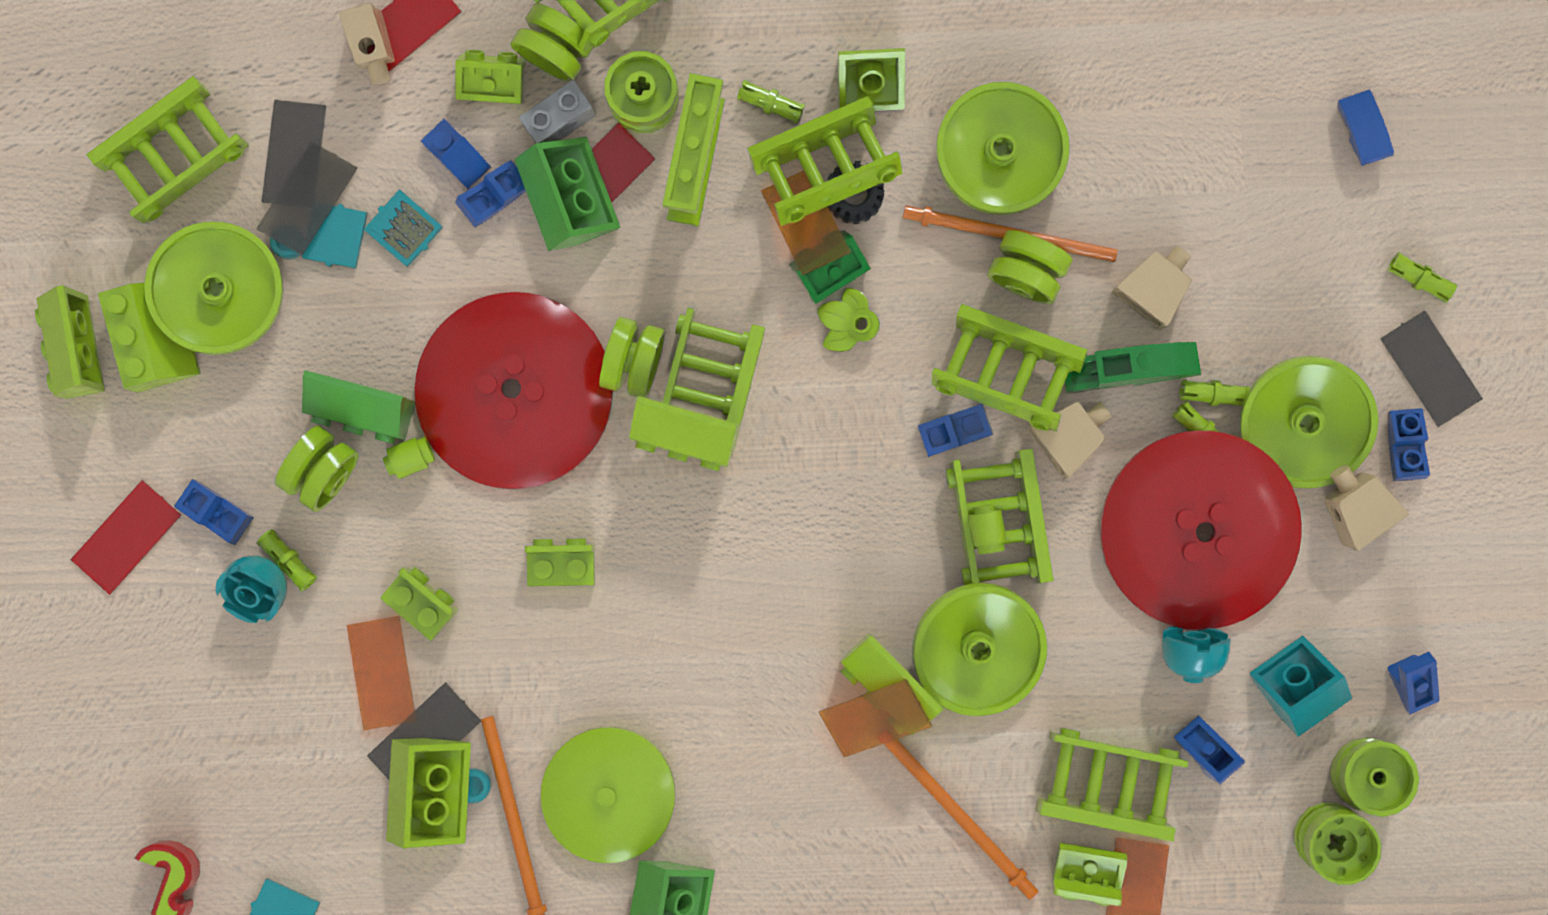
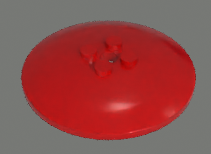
M503 292L476 299L456 310L445 319L433 333L423 350L416 372L414 388L416 411L421 428L440 458L452 469L472 481L501 489H527L557 480L575 469L587 458L599 442L607 426L612 408L613 390L599 386L605 353L604 348L593 330L582 318L555 300L524 292ZM509 380H517L521 385V391L515 398H507L503 393V386Z
M1193 430L1172 434L1151 443L1135 454L1124 465L1111 484L1105 498L1100 521V539L1104 560L1111 577L1121 592L1132 604L1152 618L1171 626L1192 630L1216 629L1233 625L1256 614L1269 604L1284 587L1293 571L1302 537V522L1298 500L1291 483L1279 465L1259 447L1244 439L1223 432ZM1203 522H1208L1213 529L1212 536L1206 541H1200L1196 537V528Z

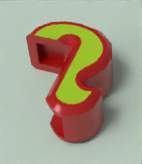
M161 840L140 849L134 859L166 869L151 915H189L193 908V900H186L183 895L196 885L200 876V861L194 851L180 842Z

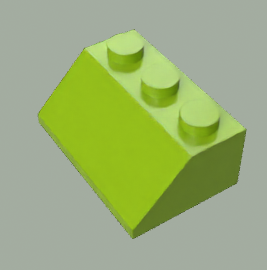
M145 282L127 284L97 293L123 388L136 393L201 374L195 352L173 342L154 322L146 304Z
M64 285L56 286L36 298L38 308L35 309L36 322L42 328L44 339L41 341V352L47 360L49 373L46 375L48 388L53 392L54 396L64 399L104 392L105 388L88 295Z
M637 396L629 439L636 442L635 448L650 453H654L655 448L669 451L667 455L669 458L682 462H687L688 457L701 460L700 467L719 472L721 466L726 468L729 466L739 427L738 424Z
M869 633L840 660L845 666L840 672L854 686L860 682L868 690L864 696L877 710L883 705L892 714L887 720L901 734L905 730L911 735L915 734L944 710Z
M428 738L392 739L386 841L401 848L465 844L470 742Z

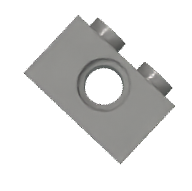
M572 80L519 116V119L536 144L562 140L594 118L595 113L589 101L575 81Z

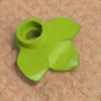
M846 288L842 296V302L830 301L817 309L820 321L830 329L823 342V347L828 350L837 352L849 351L858 341H870L879 332V318L873 311L869 310L866 296L856 289ZM866 319L868 322L867 327L864 330H858V322Z

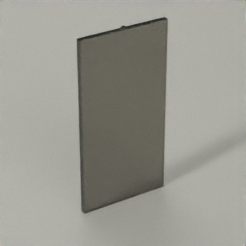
M274 100L262 203L286 205L287 207H313L316 197L326 105Z
M311 142L256 230L303 256L358 168L338 157L336 153L333 154Z
M1426 311L1421 312L1405 323H1401V326L1380 338L1438 427L1483 399Z
M445 682L374 748L367 757L389 780L392 739L428 738L461 741L481 720L465 704V700H462Z

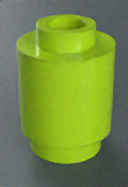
M414 437L386 449L387 456L383 457V462L389 475L396 474L398 479L429 468V464L436 461L426 437L420 439Z
M993 504L973 507L974 514L968 515L973 547H977L978 555L1004 551V542L1007 539L1001 509L994 510Z

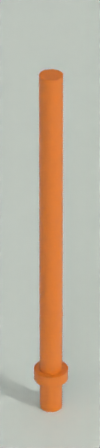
M905 205L903 218L919 221L922 226L928 227V224L1000 239H1003L1007 230H1015L1039 237L1068 253L1115 262L1118 249L931 211L932 207L928 206L922 209Z
M494 716L482 718L481 723L529 905V908L526 909L527 915H545L544 912H547V907L541 901Z
M887 728L881 731L877 736L879 740L1009 878L1008 883L1012 887L1017 886L1029 900L1032 899L1039 890L1027 879L1026 871L1023 868L1018 869Z

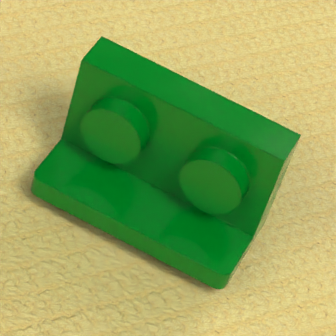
M845 230L829 233L823 238V243L813 249L808 248L801 251L795 256V261L789 264L815 304L871 269L853 236Z

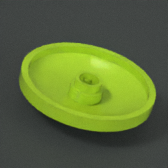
M992 82L966 92L949 108L937 135L936 159L945 184L963 203L984 213L1011 215L1037 206L1057 187L1068 164L1069 136L1060 113L1041 93L1018 83Z
M212 221L196 223L182 228L168 237L158 247L146 271L144 291L151 317L158 328L173 342L196 353L225 355L251 346L268 332L274 324L282 305L283 279L275 257L256 235L234 224Z
M1322 356L1294 357L1266 370L1247 392L1241 407L1239 421L1241 439L1252 443L1268 454L1285 473L1292 487L1305 489L1334 484L1330 474L1343 465H1348L1351 471L1354 472L1364 462L1373 448L1379 423L1374 396L1363 379L1345 364Z
M988 583L960 586L939 597L921 617L912 643L914 668L924 689L941 706L950 711L968 716L996 714L1019 703L1037 684L1047 657L1045 630L1034 609L1014 591L1003 586Z
M618 727L591 729L566 742L549 762L541 785L542 812L553 836L565 849L574 855L597 863L623 862L647 851L666 830L675 805L674 778L664 755L651 741L642 735Z

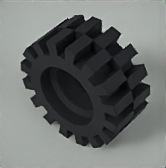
M855 161L853 164L855 169L863 166L861 161ZM839 166L834 169L832 174L830 173L827 181L843 175ZM884 183L867 189V197L860 204H849L843 199L827 206V208L833 212V216L836 219H843L842 222L848 224V221H851L854 224H859L863 220L866 222L870 220L871 216L877 214L882 205L885 193Z

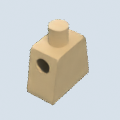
M372 3L339 11L356 66L363 70L367 69L372 85L391 81L386 64L394 62L395 59L382 11ZM375 44V50L368 54V48Z
M1175 246L1166 258L1155 251L1121 281L1111 293L1156 328L1162 330L1172 320L1192 282V279L1182 271L1191 259V256L1178 246Z
M1076 402L1056 412L1061 414L1057 432L1051 429L1042 431L1032 425L1026 429L1063 479L1073 475L1106 440L1098 427L1112 416L1101 402H1098L1087 411L1084 410L1079 402Z
M1348 465L1338 467L1330 474L1337 489L1325 497V503L1344 546L1359 551L1409 515L1407 510L1376 476L1364 472L1354 476Z

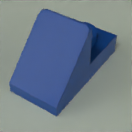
M442 119L421 140V143L467 189L491 168L466 138L461 136L445 119Z
M1430 652L1420 656L1412 655L1388 666V673L1409 715L1440 701L1437 660Z
M1199 715L1174 736L1176 742L1199 764L1203 773L1218 784H1222L1245 763V760Z

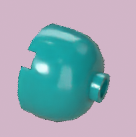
M248 555L234 560L227 566L216 580L215 592L217 596L221 593L222 598L225 600L222 606L237 619L248 623H257L259 619H267V622L282 607L286 599L287 582L284 573L275 563L261 556Z
M1168 627L1163 630V659L1175 674L1183 676L1184 681L1202 683L1205 678L1213 677L1221 672L1227 664L1231 638L1228 639L1227 633L1215 628L1183 632V628Z

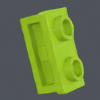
M1060 842L1053 873V894L1067 900L1080 899L1092 901L1101 906H1121V889L1128 861L1127 854Z

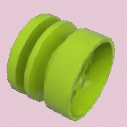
M1321 802L1309 807L1299 817L1294 828V845L1298 855L1320 876L1337 885H1353L1365 880L1375 871L1381 858V841L1376 829L1366 819L1339 803ZM1331 834H1335L1333 836L1335 842L1332 845H1330L1329 843L1331 842L1329 836Z

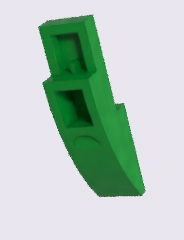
M1196 342L1161 343L1096 351L1094 355L1086 356L1081 373L1076 371L1068 373L1065 384L1067 394L1129 384L1138 386L1200 376L1201 368Z

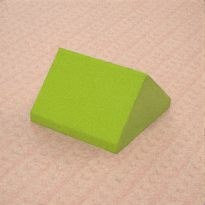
M905 48L838 51L839 108L869 96L874 106V111L904 110Z

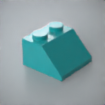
M1304 636L1295 640L1249 673L1276 714L1298 737L1353 699L1345 676Z

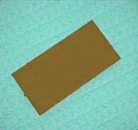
M804 170L786 178L794 195L812 188ZM774 184L761 190L802 275L851 253L828 207L806 215L798 222L781 226L774 204L782 200Z
M400 616L347 625L363 731L417 721Z
M907 679L818 712L843 757L932 727Z
M1116 837L1114 852L1126 853L1128 861L1121 889V906H1107L1106 915H1161L1170 845Z

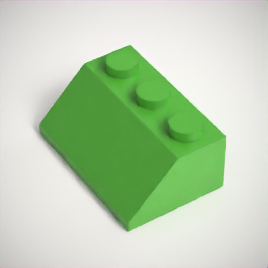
M587 136L536 143L514 159L548 251L574 247L621 228Z
M304 370L302 413L312 416L310 422L327 427L331 426L332 421L344 424L343 431L361 436L363 430L375 432L374 439L394 444L396 438L406 439L415 407L414 401L401 395Z
M639 860L630 915H708L715 870L667 861Z

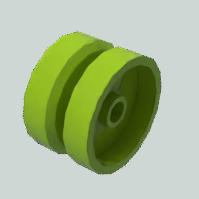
M540 3L533 4L525 17L530 29H519L510 43L511 47L521 57L547 74L564 82L575 81L582 69L577 58L589 57L595 46L592 45L581 52L577 47L584 34L582 27L568 16Z
M632 51L619 57L610 66L604 80L605 97L614 119L625 129L635 133H653L664 128L674 118L679 106L677 79L671 66L661 56L648 51ZM644 90L642 95H637L640 91Z
M1007 230L999 246L1000 251L1005 257L994 258L987 273L988 278L1002 288L1023 298L1043 304H1053L1061 288L1055 278H1063L1067 275L1073 261L1072 257L1063 249L1039 237L1020 231Z
M620 316L615 323L605 349L599 386L617 392L623 386L629 373L627 380L628 394L634 397L641 396L647 398L659 365L666 331L665 329L648 325L642 331L637 343L639 330L637 322Z
M317 425L305 433L288 453L277 472L275 485L289 495H295L300 492V503L313 512H318L332 501L349 479L359 459V453L345 443H339L334 446V435Z
M1369 737L1353 739L1339 749L1332 761L1330 775L1334 790L1343 802L1364 813L1381 817L1398 814L1410 805L1417 794L1419 785L1417 765L1410 754L1397 744Z

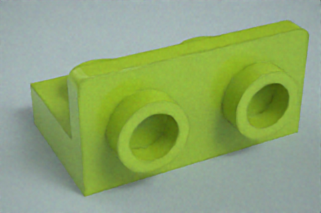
M466 50L465 54H461L455 60V99L521 104L523 102V69L526 66V60L518 58V54L513 52H499L498 56H485V51Z
M533 539V546H524L525 553H527V586L595 585V545H586V539H566V545L553 546V539Z
M414 566L412 570L408 567H402L398 572L400 575L383 593L380 599L427 639L433 641L458 611L452 605L455 599L441 588L437 591L427 584L430 578Z

